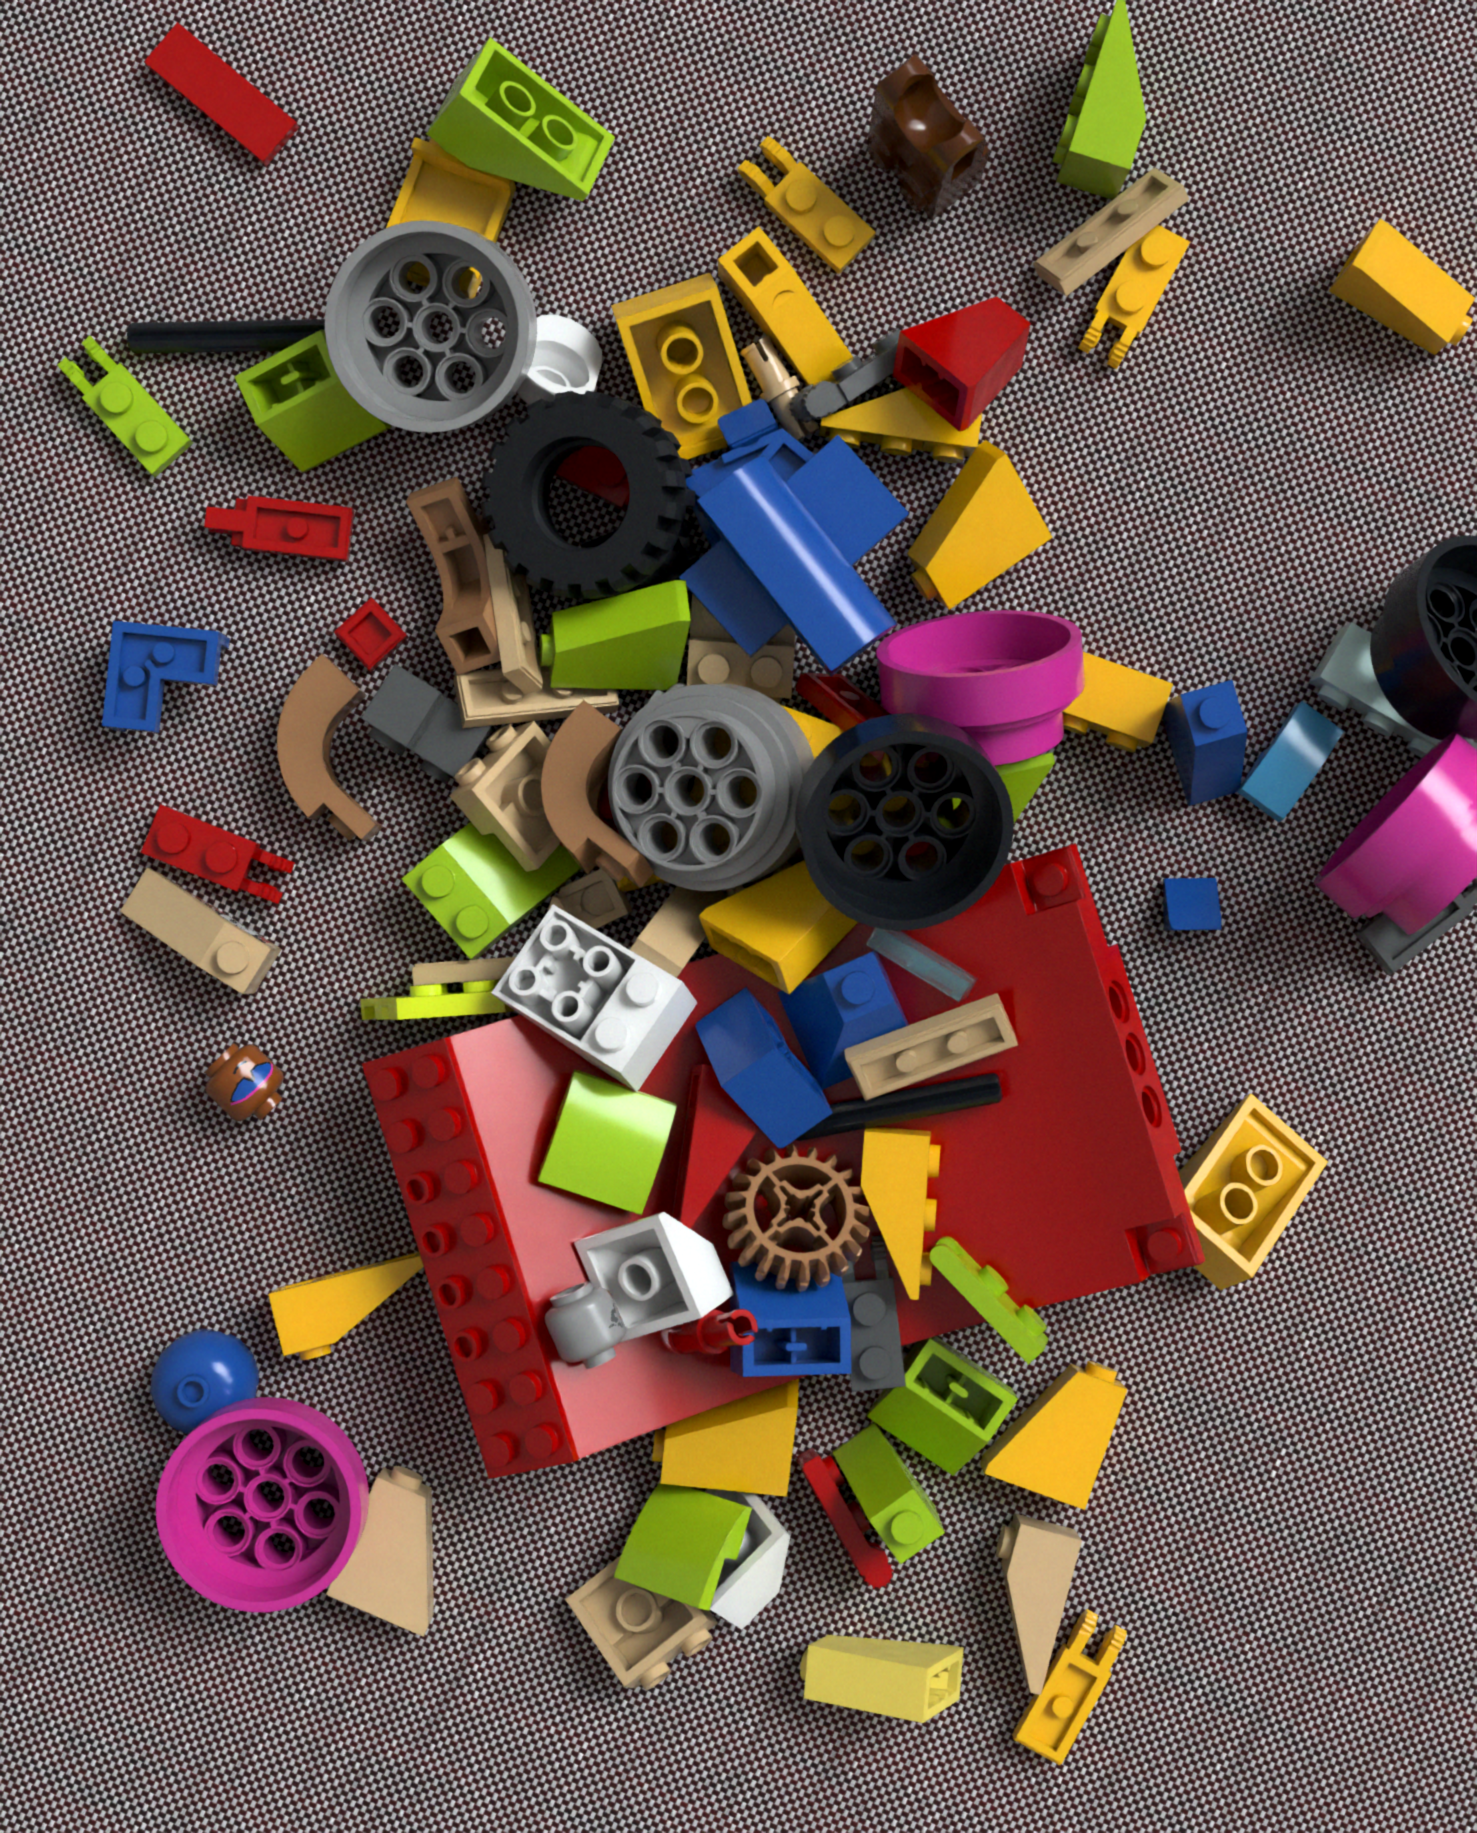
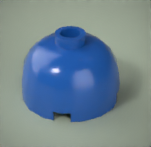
M201 1328L179 1336L161 1352L152 1371L150 1393L156 1411L170 1427L188 1435L201 1421L222 1407L256 1397L257 1386L259 1385V1370L253 1353L239 1338L231 1334L226 1335L220 1331Z

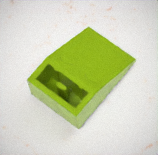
M1116 0L1110 16L1100 14L1084 59V67L1068 109V113L1077 115V117L1068 114L1052 162L1061 165L1056 182L1111 200L1118 196L1131 169L1146 122V113L1125 0Z

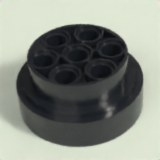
M1464 535L1444 540L1404 568L1394 578L1388 589L1383 614L1375 623L1371 635V662L1377 682L1386 699L1407 723L1423 734L1438 740H1443L1449 734L1456 732L1465 740L1470 738L1477 741V536Z
M891 714L873 718L853 726L832 740L820 752L808 769L799 790L795 809V826L799 846L809 874L820 893L831 905L847 917L859 923L885 930L901 931L927 928L950 920L970 908L985 895L1000 875L1007 861L1013 839L1014 819L1010 796L988 754L975 739L959 727L939 718L921 714ZM872 751L885 752L883 759L874 766L860 765L862 758ZM928 752L939 753L938 759L931 766L926 768L915 767L917 759ZM849 795L854 797L851 804L844 809L833 810L828 808L830 803L838 796ZM894 797L908 798L905 805L899 810H883L885 804ZM950 798L961 799L960 804L953 811L947 813L938 812L939 806L945 800ZM868 840L876 842L874 848L868 853H852L854 847L860 842ZM915 843H930L928 848L919 855L911 856L906 854L907 850Z

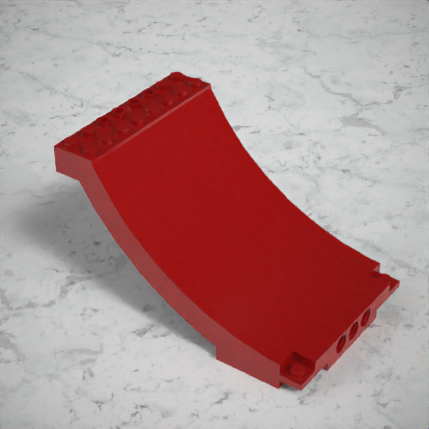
M1076 843L1004 865L1000 875L984 896L961 914L940 924L915 930L897 931L875 928L858 922L804 979H809L877 950L909 1025L998 993L1015 1032L1018 1042L1017 1046L891 1092L995 1073L1000 1079L1003 1093L1002 1100L995 1104L876 1126L931 1131L930 1144L941 1145L938 1178L928 1177L926 1195L927 1199H937L935 1232L924 1231L922 1252L930 1253L940 1238L945 1236L952 1237L981 1268L989 1265L999 1273L1009 1287L1005 1293L1019 1308L1027 1305L1031 1309L1140 1283L1150 1275L1192 1267L1206 1261L1173 1157L1182 1151L1118 944L1107 945ZM720 953L687 963L678 975L677 979L683 981L698 1003L638 1090L676 1103L677 1105L662 1159L642 1215L538 1181V1173L556 1127V1116L573 1070L576 1069L623 1086L626 1085L585 1060L524 1016H514L362 1063L488 1479L572 1463L588 1455L714 1407L808 1376L742 1377L730 1371V1346L723 1353L707 1355L700 1351L687 1355L677 1354L669 1345L668 1332H677L682 1329L674 1330L671 1327L619 1342L613 1346L616 1352L614 1358L596 1367L586 1369L583 1361L570 1363L564 1361L559 1356L544 1320L545 1314L553 1306L550 1301L553 1296L572 1286L590 1281L574 1243L576 1241L661 1212L672 1216L693 1065L705 1064L712 1066L695 1027L699 1020L747 987L774 1017L790 1051L812 1074L777 993L781 990ZM854 1077L822 1090L829 1104L864 1098ZM760 1128L691 1228L692 1231L714 1245L728 1281L729 1261H738L740 1254L745 1249H729L727 1244L728 1237L734 1231L725 1229L722 1223L724 1215L730 1212L724 1206V1201L727 1193L735 1191L732 1187L733 1178L738 1173L747 1175L745 1168L747 1162L752 1158L764 1164L765 1152L773 1148L784 1159V1153L787 1146L778 1148ZM865 1129L803 1141L794 1140L787 1145L790 1146L793 1143L798 1151V1157H805L808 1149L815 1146L818 1153L816 1160L825 1163L829 1156L835 1155L837 1163L834 1170L837 1173L852 1168L854 1176L848 1187L861 1186ZM790 1184L792 1187L799 1190L811 1189L810 1187L800 1184ZM760 1195L754 1202V1215L761 1232L764 1233L768 1230L769 1224L774 1218L766 1209L768 1202ZM864 1196L859 1204L870 1207ZM828 1203L824 1207L820 1218L827 1226L825 1233L834 1241L838 1236L839 1226L835 1211L831 1204ZM871 1209L868 1221L862 1223L868 1227L870 1232L866 1242L859 1243L862 1253L854 1264L856 1280L876 1278L875 1263L871 1258L870 1244L872 1243V1236L882 1234ZM808 1212L804 1215L800 1214L798 1217L795 1218L791 1217L788 1214L785 1223L789 1220L793 1221L799 1217L805 1221ZM885 1243L889 1276H893L901 1346L987 1322L933 1264L931 1286L920 1285L919 1300L910 1299ZM795 1245L781 1247L791 1252L805 1253L800 1247ZM730 1298L713 1310L729 1313Z

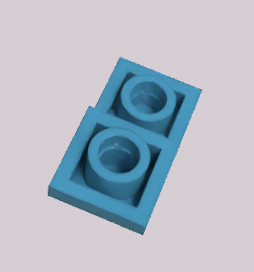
M1301 701L1291 710L1271 745L1260 753L1237 793L1277 822L1282 821L1316 776L1344 731L1304 701Z

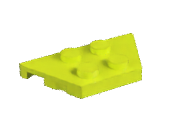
M500 979L463 982V992L448 993V983L409 986L410 995L360 999L362 1020H403L503 1013L515 1010L491 993Z

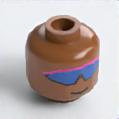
M233 1043L204 1072L209 1077L205 1086L206 1093L235 1121L246 1120L252 1114L261 1121L283 1099L276 1092L284 1079L282 1071L253 1044H247L239 1048Z

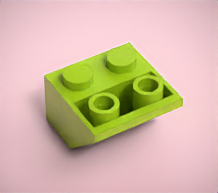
M325 330L313 333L234 376L256 425L301 472H307L392 428L390 424L378 419L359 405L343 386L329 356Z
M934 1336L917 1341L903 1360L906 1386L884 1388L866 1416L954 1476L990 1441L1018 1398L1010 1386L939 1337Z

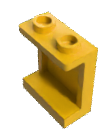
M415 137L411 145L413 159L386 228L410 221H438L471 229L496 244L516 192L515 182L468 167L457 157L445 152L431 137L429 142ZM421 262L416 263L409 269L407 280L428 287L430 282L429 270ZM475 268L465 270L459 280L461 292L469 299L475 298L482 280L481 274Z

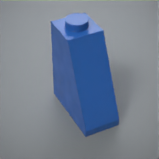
M1233 680L1180 694L1168 701L1162 719L1187 805L1192 806L1236 793L1241 786L1248 731Z

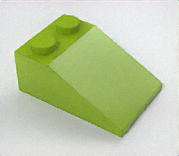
M491 37L488 38L458 75L426 133L445 152L457 157L470 168L583 201L589 195L615 139V136Z
M470 822L435 849L406 874L402 880L470 959L477 960L582 868L575 862L566 848L559 845L539 869L526 872L494 833L482 835Z

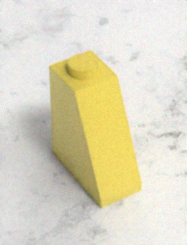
M827 1635L809 1644L808 1649L803 1654L800 1676L805 1681L804 1699L924 1723L960 1699L964 1647Z

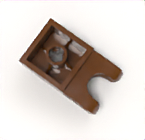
M917 54L912 55L878 84L872 108L867 139L870 144L867 146V150L881 170L887 172L891 169L903 184L900 186L901 194L910 207L916 212H920L923 209L929 218L933 220L981 182L990 153L989 148L985 145L986 140L970 119L967 118L965 120L936 84L935 76Z

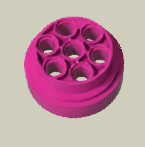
M994 610L938 617L907 626L892 633L878 645L876 650L881 704L888 713L921 714L947 721L975 739L988 754L993 765L1026 760L1043 754L1059 744L1064 736L1062 711L1082 693L1085 687L1081 630L1067 619L1040 612ZM928 752L925 761L935 763L939 753Z
M1456 732L1449 734L1441 740L1358 823L1322 867L1314 880V885L1352 919L1362 914L1371 918L1379 912H1383L1407 935L1415 933L1429 923L1477 876V750Z
M258 1397L234 1402L215 1411L201 1421L179 1444L168 1460L160 1478L156 1497V1522L160 1541L166 1556L181 1578L207 1599L227 1608L246 1612H273L292 1608L308 1601L326 1589L341 1573L354 1552L364 1531L368 1515L369 1489L367 1476L361 1458L351 1440L335 1422L316 1409L300 1402L276 1397ZM261 1429L269 1433L273 1439V1449L261 1450L255 1447L250 1438V1431ZM311 1446L318 1449L323 1455L324 1465L311 1467L305 1464L300 1456V1448ZM213 1464L227 1466L233 1473L234 1483L225 1485L216 1481L212 1475L211 1466ZM273 1481L279 1484L284 1491V1500L271 1501L266 1498L261 1490V1482ZM315 1498L328 1500L334 1507L335 1516L331 1518L317 1516L311 1508L310 1501ZM234 1516L238 1518L244 1525L245 1534L232 1535L228 1533L223 1527L222 1517ZM274 1533L287 1534L294 1541L295 1550L292 1552L278 1550L272 1542L271 1535Z

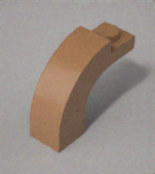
M458 477L410 493L406 503L432 553L442 585L443 611L435 632L457 675L501 661L483 535L491 531L487 520L483 519L482 515L476 516Z
M321 654L298 678L284 703L277 730V754L280 770L292 798L308 818L317 821L330 809L333 814L327 820L346 839L351 841L357 835L361 840L369 842L383 827L340 785L333 772L330 757L332 739L338 726L367 695L329 658Z
M583 700L560 726L548 748L541 775V794L544 811L558 839L575 862L587 874L598 865L617 882L625 876L641 888L654 873L653 869L642 853L602 822L600 815V802L605 786L608 783L611 757L623 730Z

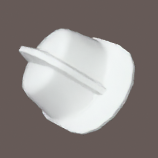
M541 315L537 317L535 353L528 374L517 391L520 398L530 405L540 399L552 402L556 393L573 391L585 394L586 391H594L602 365V350L596 338L585 327L572 319L559 315Z

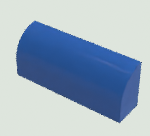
M766 456L757 457L741 466L697 500L698 510L830 677L898 625Z

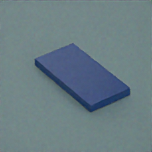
M836 435L786 480L789 487L852 567L909 516V512L839 435ZM722 539L679 576V580H686L687 589L750 658L788 625Z

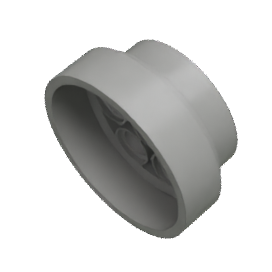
M420 220L396 224L370 236L348 256L335 276L329 292L325 311V336L334 370L343 386L359 405L378 419L392 426L410 431L433 433L460 429L481 422L500 410L514 396L525 380L533 361L537 342V317L533 297L523 274L514 261L498 245L485 236L465 227L438 221ZM421 262L429 270L430 282L423 292L415 293L408 285L407 274L414 264ZM469 268H475L483 279L482 290L473 299L465 297L459 287L462 273ZM387 307H392L400 317V328L390 338L385 336L378 326L379 315ZM440 312L448 315L453 324L452 335L444 343L436 341L430 332V322ZM493 317L499 319L506 330L504 342L496 349L487 346L482 338L484 323ZM409 356L419 360L423 367L422 380L415 387L406 384L401 376V365ZM462 361L471 365L476 375L475 384L468 392H462L457 389L452 380L455 366Z
M718 683L680 687L668 691L647 703L633 716L621 733L611 757L608 774V798L611 814L619 835L643 854L653 869V874L676 886L691 890L717 891L729 889L769 875L782 866L799 848L795 826L797 797L803 779L815 759L800 726L781 705L768 696L748 687L735 684ZM668 727L676 732L679 739L678 749L674 755L669 754L663 745V735ZM720 728L724 729L731 739V749L726 757L721 756L714 745L715 735ZM642 774L647 776L652 784V795L648 801L643 800L637 790V782ZM693 775L698 777L704 786V797L699 804L692 800L688 792V783ZM745 777L750 778L757 788V797L751 806L745 803L740 795V784ZM666 822L673 825L677 831L678 841L673 850L664 843L662 838V830ZM718 824L724 826L730 836V845L726 852L721 851L714 843L713 832Z

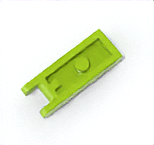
M945 1236L940 1238L930 1252L932 1264L1029 1365L1044 1351L1049 1339L1043 1333L1047 1329L1043 1320L1029 1306L1023 1305L1019 1308L1005 1293L1009 1289L1007 1283L991 1266L985 1265L981 1268L952 1237Z

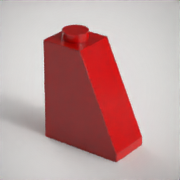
M996 296L904 329L899 333L892 376L959 432L966 430L1022 367L1031 323Z

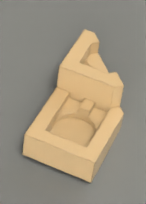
M602 869L562 887L559 895L552 896L548 908L549 910L552 905H555L595 930L633 912L624 891H619L616 880Z

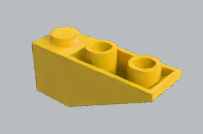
M758 226L718 259V276L763 332L770 336L771 342L806 385H815L820 381H833L834 377L831 371L853 356L793 267L764 231Z
M904 388L822 418L819 436L829 437L830 442L836 435H839L852 449L859 448L860 442L879 444L881 445L880 451L891 455L909 456L912 454V449L933 452L932 458L937 461L962 463L964 457H970L978 446L982 413L968 429L959 432L908 388Z
M887 1127L866 1128L864 1131L861 1188L909 1298L919 1300L920 1285L931 1286L932 1262L930 1261V1253L922 1251L924 1231L935 1232L937 1199H927L926 1195L928 1177L938 1178L941 1145L930 1144L931 1131Z

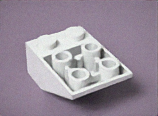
M555 905L551 906L491 992L496 998L585 1060L638 1092L698 1003L683 981Z

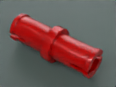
M745 1309L733 1310L729 1313L712 1310L700 1319L671 1327L674 1330H682L668 1332V1342L672 1350L680 1355L692 1354L697 1351L707 1355L719 1354L726 1351L729 1346H743L753 1342L755 1337L744 1334L757 1333V1321L754 1315Z

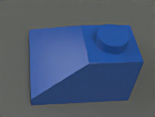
M877 950L802 981L790 995L782 990L777 992L813 1077L818 1081L822 1090L854 1077L847 1064L844 1049L909 1025Z

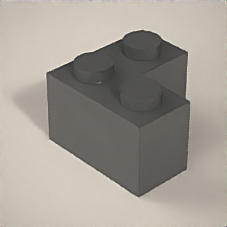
M397 664L393 666L361 716V719L373 726L368 736L401 757L407 748L424 758L419 768L444 784L448 782L451 776L454 777L466 763L480 757L487 746V739L496 731L491 725L462 728L458 704Z

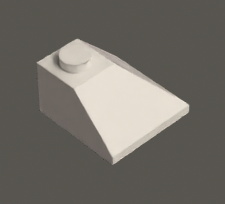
M665 1212L579 1239L574 1243L593 1288L602 1287L607 1289L614 1299L626 1327L625 1336L620 1342L700 1319L734 1295L714 1245Z
M707 1489L706 1493L752 1508L737 1560L725 1558L710 1610L742 1630L779 1593L790 1535L756 1493Z

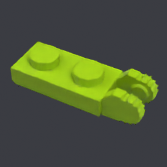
M89 335L82 342V345L85 347V352L96 363H100L108 372L104 378L93 386L84 377V372L74 361H69L65 357L57 365L84 394L81 398L151 475L156 478L193 444V441L121 363L117 365Z

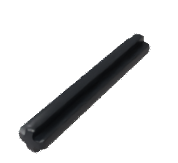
M325 319L131 323L127 328V343L129 349L135 354L282 351L319 330H325Z
M989 1073L886 1093L867 1101L864 1098L829 1104L833 1113L795 1140L803 1141L999 1103L1003 1096L1000 1079L997 1074Z

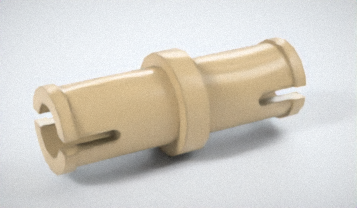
M770 336L763 337L758 340V344L752 343L740 353L746 359L763 391L759 395L760 398L771 405L783 429L797 441H800L802 437L805 436L806 438L820 428L814 420L808 423H800L799 420H794V416H791L789 403L792 401L791 397H795V393H799L797 388L800 386V383L795 375L790 377L771 342Z

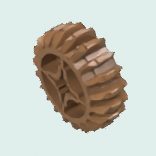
M792 1143L790 1146H787L784 1159L773 1148L765 1152L764 1164L752 1158L747 1162L745 1168L747 1175L736 1174L732 1182V1187L735 1191L727 1193L724 1206L730 1212L726 1213L723 1217V1227L734 1231L728 1237L727 1244L729 1249L745 1248L738 1260L740 1266L745 1267L756 1262L759 1265L755 1274L757 1281L765 1279L768 1272L777 1275L775 1286L778 1290L785 1287L788 1278L795 1279V1285L801 1293L807 1289L810 1276L821 1288L828 1285L830 1272L838 1277H843L849 1268L847 1261H858L862 1253L859 1243L866 1242L870 1230L862 1223L868 1221L871 1214L870 1207L859 1204L865 1196L861 1186L848 1187L854 1176L852 1168L837 1173L834 1170L837 1163L836 1156H829L825 1163L817 1161L818 1153L815 1146L808 1149L805 1157H798V1151ZM790 1184H800L810 1187L811 1189L799 1190L795 1189ZM760 1195L768 1202L766 1209L774 1218L771 1220L768 1230L764 1233L761 1232L754 1215V1202ZM828 1203L831 1204L835 1211L839 1226L838 1236L834 1241L825 1233L827 1226L820 1218L824 1207ZM808 1212L805 1221L799 1217L793 1221L789 1220L785 1223L788 1214L791 1217L795 1218L798 1217L800 1214L804 1215ZM795 1245L800 1247L805 1253L791 1252L781 1247Z

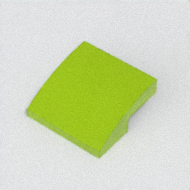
M574 1069L556 1116V1127L538 1173V1181L642 1215L668 1140L677 1108L676 1103L641 1091L636 1092L629 1087Z
M659 1482L645 1503L631 1530L619 1559L614 1578L695 1608L709 1611L725 1558L737 1560L752 1508L692 1487L660 1484Z

